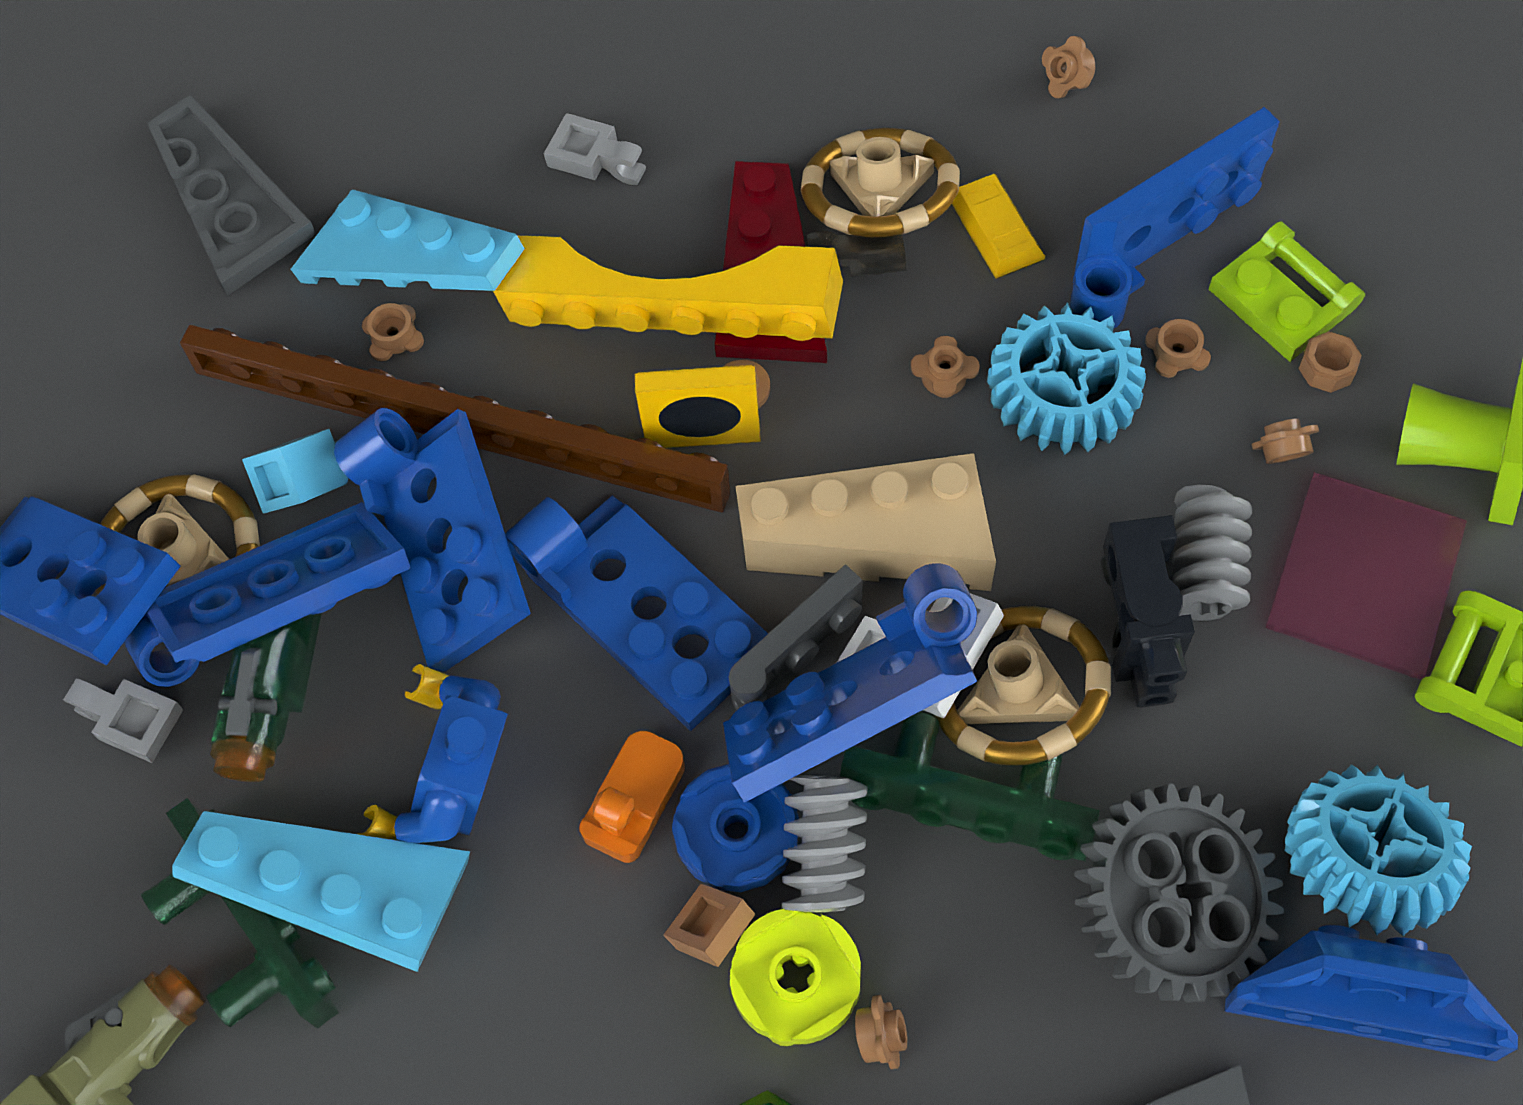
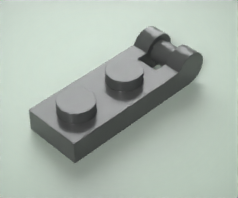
M846 564L734 664L729 673V683L733 706L736 710L749 702H763L767 700L768 690L789 671L796 674L811 663L819 651L818 645L833 631L837 634L844 632L857 620L863 609L861 606L863 580Z

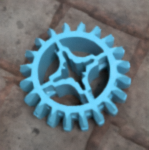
M1068 302L1061 309L1060 315H1054L1045 305L1038 312L1037 320L1023 313L1021 319L1018 320L1017 329L1007 327L1006 331L1002 334L1001 344L996 345V348L992 351L990 362L992 368L988 370L987 383L989 388L992 389L990 400L993 408L1002 409L1000 418L1003 421V427L1018 424L1017 435L1020 441L1033 434L1038 436V446L1041 451L1049 446L1050 441L1059 442L1064 455L1071 451L1073 442H1079L1088 453L1095 447L1097 438L1109 444L1116 437L1118 428L1126 430L1131 424L1134 412L1140 408L1144 395L1142 389L1145 384L1146 373L1145 368L1140 367L1142 361L1141 348L1130 347L1131 337L1129 330L1113 333L1115 323L1112 316L1101 322L1093 320L1094 313L1091 306L1083 312L1082 316L1072 314ZM1040 355H1046V361L1034 364L1032 371L1021 373V370L1031 360ZM1111 385V390L1104 397L1088 404L1087 396L1089 394L1098 392L1099 386Z
M1351 764L1345 772L1341 773V776L1328 771L1323 778H1320L1318 784L1311 782L1309 787L1302 792L1297 805H1294L1287 821L1289 826L1285 837L1286 846L1284 851L1292 856L1290 859V873L1305 877L1303 881V895L1320 894L1324 898V914L1337 908L1347 914L1349 928L1360 920H1365L1370 923L1376 936L1383 930H1386L1389 924L1404 936L1409 930H1413L1416 924L1427 929L1431 924L1437 922L1440 915L1444 916L1447 911H1451L1458 901L1460 893L1469 880L1468 873L1471 869L1468 862L1472 846L1462 840L1464 823L1447 819L1449 817L1450 803L1432 802L1428 795L1429 785L1420 789L1407 785L1404 772L1394 779L1386 778L1378 765L1370 772H1367L1365 776L1358 768Z

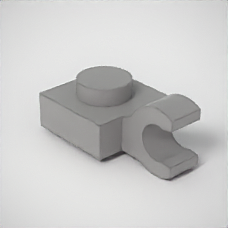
M569 113L565 114L543 153L548 167L596 180L603 168L623 183L638 185L646 170L644 164L637 162L642 152L641 147L631 142L617 141L614 126Z
M76 678L63 699L65 702L76 706L74 708L76 713L97 722L91 733L98 740L151 763L155 760L183 711L178 702L125 679L122 680L113 695Z

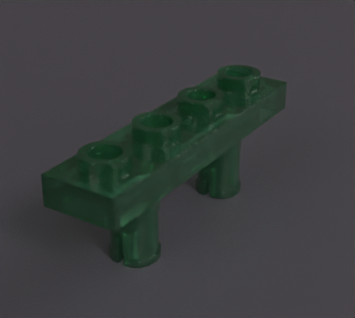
M918 712L904 719L893 756L855 746L845 751L840 777H847L868 787L866 796L852 800L855 805L868 810H881L885 808L911 815L916 821L928 826L941 827L950 825L974 832L979 838L992 843L1014 842L1036 848L1044 856L1056 860L1074 858L1086 861L1087 856L1080 848L1082 844L1092 842L1095 835L1092 825L1095 821H1098L1100 810L1054 798L1063 754L1051 760L1023 765L1017 788L932 767L930 764L939 733L940 722L935 717L923 712Z
M186 798L166 812V815L184 842H186L203 812ZM214 808L208 811L217 813V811ZM172 872L150 889L141 893V897L154 917L165 926L211 891L173 877ZM221 896L257 950L253 953L256 959L254 962L206 995L208 1002L222 1022L231 1028L278 992L283 996L287 995L299 1015L317 1029L337 1015L339 1012L327 995L336 986L314 956L305 962L293 945L295 941L302 937L295 924Z

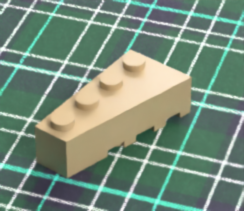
M974 453L736 486L746 569L749 571L823 577L825 572L836 573L846 564L862 580L879 582V577L908 579L916 569L924 565L941 563L951 566L958 571L965 584H970L969 589L991 591L996 558Z

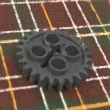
M1174 783L1156 787L1154 794L1149 788L1131 793V803L1125 800L1109 806L1114 820L1106 818L1093 823L1092 827L1102 842L1094 841L1081 845L1080 850L1094 863L1092 868L1075 871L1074 877L1090 884V893L1074 900L1077 906L1093 908L1095 916L1081 927L1082 932H1101L1104 940L1099 944L1094 955L1096 958L1116 955L1118 960L1114 966L1112 976L1116 979L1131 978L1136 974L1135 992L1139 994L1154 993L1157 989L1160 1001H1179L1182 996L1185 1003L1204 1002L1207 994L1210 997L1227 996L1230 994L1229 982L1231 984H1239L1250 976L1245 964L1261 965L1266 964L1268 961L1257 943L1278 940L1279 935L1265 922L1267 916L1284 913L1283 907L1268 900V891L1283 886V882L1277 878L1265 877L1263 870L1264 867L1271 864L1276 858L1275 854H1257L1254 845L1262 836V830L1259 828L1242 832L1240 825L1245 811L1239 808L1222 814L1223 795L1219 793L1206 796L1201 800L1199 786L1192 785L1177 791ZM1169 834L1174 836V842L1169 838ZM1200 844H1203L1207 849L1210 857L1208 870L1204 868L1199 858ZM1140 848H1143L1148 853L1151 860L1149 876L1145 875L1141 870L1138 862ZM1176 887H1181L1182 898H1178ZM1211 909L1219 920L1217 937L1212 933L1209 926ZM1151 914L1158 920L1161 928L1157 944L1152 940L1148 931V920ZM1186 944L1190 946L1189 952H1187L1184 948Z

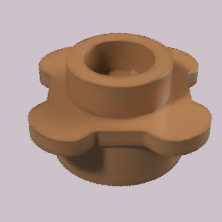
M1071 36L1064 45L1058 48L1050 46L1043 52L1042 64L1046 67V74L1050 80L1048 90L1051 96L1054 98H1064L1071 89H1084L1089 86L1095 73V60L1081 37Z
M387 303L378 306L364 318L362 329L364 333L370 335L372 345L369 348V352L375 360L387 361L392 354H399L406 350L415 352L422 347L424 337L415 328L416 312L413 307L406 304ZM392 331H398L396 335H388Z
M1185 319L1170 320L1161 328L1155 327L1150 329L1146 335L1145 344L1154 351L1157 359L1155 370L1163 377L1171 378L1178 371L1190 368L1201 371L1207 368L1210 363V352L1203 349V332L1192 321ZM1173 347L1182 348L1183 351L1175 352Z
M950 336L938 337L932 349L924 355L914 356L911 361L912 373L916 377H922V382L928 391L942 398L951 397L961 391L966 384V380L975 378L980 368L977 358L966 356L957 347V341ZM947 363L950 365V368L942 369L940 365Z
M1289 419L1264 427L1265 436L1261 437L1260 441L1251 444L1252 449H1263L1266 464L1280 463L1307 456L1314 452L1310 435L1319 432L1318 425L1301 428L1299 419Z
M881 995L873 996L871 1007L859 1008L856 1011L855 1028L861 1056L866 1063L880 1061V1063H888L891 1070L898 1069L900 1065L899 1051L907 1049V1030L903 1014L899 1009L893 1010L890 1002L884 1003Z

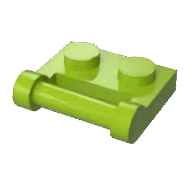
M1280 221L1274 224L1260 241L1213 276L1208 290L1291 362L1305 350L1309 339L1328 332L1351 314L1362 302L1366 293L1353 282L1345 284L1296 242L1293 239L1295 232ZM1279 256L1330 302L1321 307L1270 261Z
M1463 591L1459 594L1452 611L1456 619L1431 675L1422 678L1415 693V699L1421 706L1439 713H1450L1522 747L1523 612L1475 591ZM1486 626L1497 631L1498 634L1473 692H1469L1455 684L1480 627Z

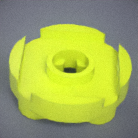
M785 909L770 912L753 922L741 935L736 946V953L732 959L730 969V987L735 1005L743 1019L752 1029L770 1038L772 1042L780 1046L815 1043L832 1035L849 1019L860 997L861 961L857 948L847 931L834 919L820 914V917L811 912ZM792 960L798 967L809 964L813 968L814 972L807 978L808 989L798 993L793 987L784 990L778 984L785 976L782 967L785 962Z

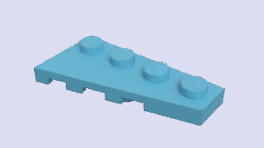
M352 189L293 265L291 271L300 283L317 284L320 277L335 278L339 285L359 286L362 279L383 280L387 287H406L408 283L414 281H428L433 289L495 291L525 248L515 233Z
M203 811L172 864L173 877L418 972L468 864L470 851Z

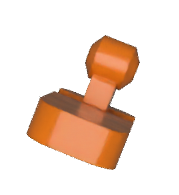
M638 731L627 738L599 788L590 809L580 823L579 830L587 845L624 863H631L639 857L685 770L682 751L676 744L648 731Z

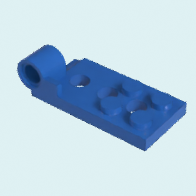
M1263 107L1087 216L1084 222L1072 282L1073 288L1069 303L1072 314L1082 316L1083 312L1091 306L1094 313L1093 320L1101 322L1112 316L1115 329L1124 318L1129 295L1144 286L1146 279L1136 270L1135 267L1191 231L1194 234L1202 232L1214 222L1218 214L1234 204L1237 207L1243 206L1258 193L1262 186L1260 180L1265 164L1273 153L1271 146L1280 121ZM1093 292H1101L1108 296H1100Z
M379 408L335 443L334 454L336 461L344 474L351 481L359 485L366 511L383 515L388 531L405 550L411 568L400 574L429 668L446 672L531 614L465 411L457 409L417 439L411 426L402 416L391 409ZM436 476L437 487L434 495L428 500V486ZM451 525L452 532L448 536L446 549L443 550V536L447 528ZM467 576L468 584L463 591L462 601L459 602L458 588L463 578Z
M613 495L579 525L556 501L546 497L505 533L513 558L527 572L528 577L690 732L731 694L729 683L731 668L768 634L632 508L620 502ZM606 559H617L626 566L623 574L612 581L599 580L593 575L595 567ZM649 596L659 597L667 604L664 612L659 617L651 620L641 619L633 612L637 602ZM694 634L703 637L708 642V647L697 658L686 659L674 651L675 645L684 636Z
M24 497L0 527V615L107 665L181 565L167 552L36 497ZM28 552H30L29 555L26 557V559L23 560L21 563L18 564V562L20 561V559H21L25 554H27ZM67 568L65 573L56 580L55 577L58 573ZM106 584L96 597L92 596L96 589Z
M361 502L165 587L124 641V644L142 677L147 682L159 687L175 686L189 679L198 668L200 661L205 662L309 614L323 613L334 607L338 601L357 592L385 585L393 576L411 567L401 544L372 512L366 511L365 504ZM161 642L166 646V648L160 651L151 652Z
M941 563L927 564L916 569L908 577L904 585V602L876 616L877 622L886 636L885 638L818 673L808 672L798 676L790 682L786 690L763 702L753 701L743 705L735 711L731 719L723 722L731 781L744 803L977 682L961 645V642L972 633L976 626L977 609L958 571L951 566ZM944 597L953 599L951 604L942 611H926L927 607L936 599Z

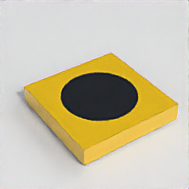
M741 365L650 371L635 374V393L644 438L653 440L664 448L761 442L755 366Z

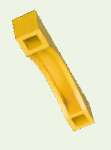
M517 235L525 249L496 290L493 291L509 321L528 327L540 324L569 325L577 329H590L593 326L617 327L631 332H643L647 329L675 330L686 335H696L701 332L730 333L742 338H750L756 335H773L805 341L812 338H833L843 278L835 248L777 246L754 260L722 272L693 278L652 279L630 276L602 267L579 254L561 237Z

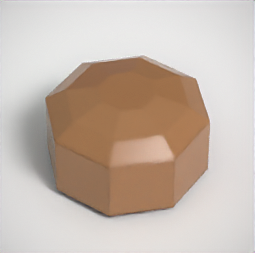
M1328 331L1309 339L1300 362L1299 370L1309 386L1332 393L1351 385L1362 355L1351 338Z

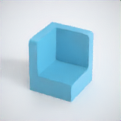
M330 429L285 442L242 459L263 514L303 503L348 483V477L336 461L334 454L335 442Z

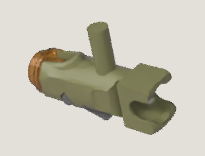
M169 964L160 974L152 971L145 979L133 984L110 998L105 1004L68 1025L65 1030V1054L41 1077L30 1075L0 1105H134L127 1097L132 1091L129 1083L143 1069H151L161 1061L185 1028L192 1025L198 1019L195 1012L206 1002L205 998L192 982L173 965Z

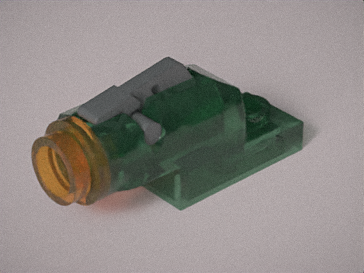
M322 613L309 614L234 648L229 672L225 677L219 700V710L216 714L210 743L212 745L210 755L215 759L213 771L217 775L241 782H260L265 779L266 770L274 766L277 748L285 736L289 712L302 713Z

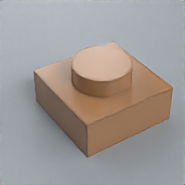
M700 884L664 933V937L676 950L719 967L729 951L735 946L738 938L753 919L755 913L742 898Z

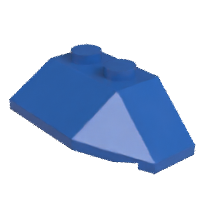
M1325 925L1319 927L1318 931L1311 930L1241 981L1225 998L1224 1012L1490 1061H1498L1518 1049L1517 1033L1451 955L1428 951L1427 943L1412 938L1394 937L1387 939L1386 943L1360 939L1359 931L1345 926Z

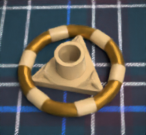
M897 128L858 130L834 139V141L822 147L811 158L803 170L801 194L809 211L827 227L848 235L863 237L903 235L927 226L949 208L959 191L960 170L951 153L932 137L912 130ZM900 149L914 155L901 157ZM935 166L938 170L937 190L923 204L896 213L934 174ZM829 168L831 176L862 215L832 205L822 193L825 172Z
M196 474L167 476L136 487L116 502L100 523V525L120 533L128 522L146 510L152 503L162 500L156 514L147 518L140 526L138 541L167 552L181 565L166 587L230 560L175 499V496H189L216 503L227 512L234 525L237 550L235 557L260 547L257 520L245 500L221 481ZM106 584L95 590L97 595L104 589Z
M1018 606L1001 609L1004 617L991 639L1007 630L1015 629L1007 641L1002 642L992 650L987 661V670L958 711L955 703H953L945 718L936 715L935 718L945 735L960 750L984 762L1001 765H1028L1051 760L1077 746L1099 722L1111 695V666L1100 641L1080 620L1054 608ZM1029 628L1042 629L1049 634L1070 642L1082 655L1086 664L1085 697L1080 707ZM1067 721L1034 740L1022 742L998 741L967 725Z

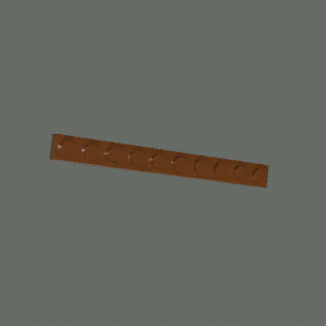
M189 325L180 341L196 374L362 418L369 417L379 408H388L402 416L413 431L422 434L428 432L459 409L466 412L477 448L721 513L724 512L730 496L728 465L720 463L714 457L704 453L695 452L690 455L666 449L650 439L638 438L631 440L609 434L606 430L596 425L582 424L578 426L558 421L539 410L524 412L501 406L498 402L485 396L470 398L448 392L443 387L431 382L416 384L397 379L381 369L370 368L366 371L343 365L338 360L327 355L312 357L293 352L277 342L266 341L262 344L243 339L223 328L209 330Z

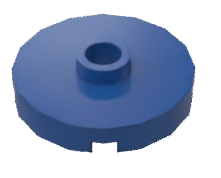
M729 764L708 769L687 785L680 797V803L676 807L672 832L680 860L696 879L717 890L744 892L765 886L781 874L789 864L790 859L783 857V850L798 844L797 835L784 831L785 823L799 819L797 809L785 804V797L792 794L781 783L744 803L732 784ZM742 822L748 827V831L742 838L733 839L726 835V828L731 823Z

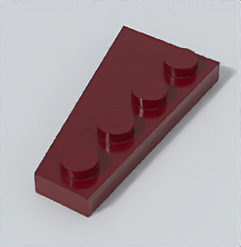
M735 161L723 271L754 260L777 246L806 247L789 164ZM716 333L715 336L716 357L827 363V348L824 338L799 341L786 336L756 335L750 338H742L730 333Z

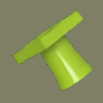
M1523 359L1511 407L1459 398L1413 383L1401 435L1397 465H1438L1497 473L1488 521L1513 525L1523 489Z

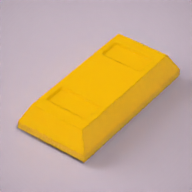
M991 174L959 187L952 206L995 279L1045 259V254L996 174Z

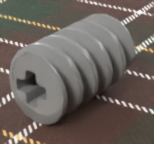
M1213 485L1183 487L1176 493L1174 499L1177 509L1173 521L1177 540L1174 545L1176 552L1172 558V568L1175 574L1171 581L1179 588L1183 596V608L1179 616L1191 614L1192 621H1212L1222 618L1230 613L1231 610L1241 609L1250 602V594L1241 586L1248 584L1251 579V572L1242 564L1248 562L1251 558V550L1243 542L1249 540L1252 535V528L1248 523L1244 522L1250 518L1252 506L1250 502L1240 497H1235L1223 488Z
M797 775L789 779L803 785L804 790L803 792L785 797V804L802 811L803 818L785 823L784 831L801 837L802 844L783 850V857L800 863L801 870L782 876V883L801 890V897L782 902V908L801 912L844 911L846 907L863 902L865 891L847 883V881L863 876L866 865L847 857V854L864 849L866 847V839L863 836L848 831V828L864 823L867 820V813L849 805V801L866 796L868 787L847 777Z

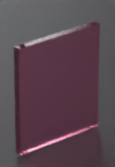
M1314 472L1265 628L1422 680L1426 676L1467 520Z

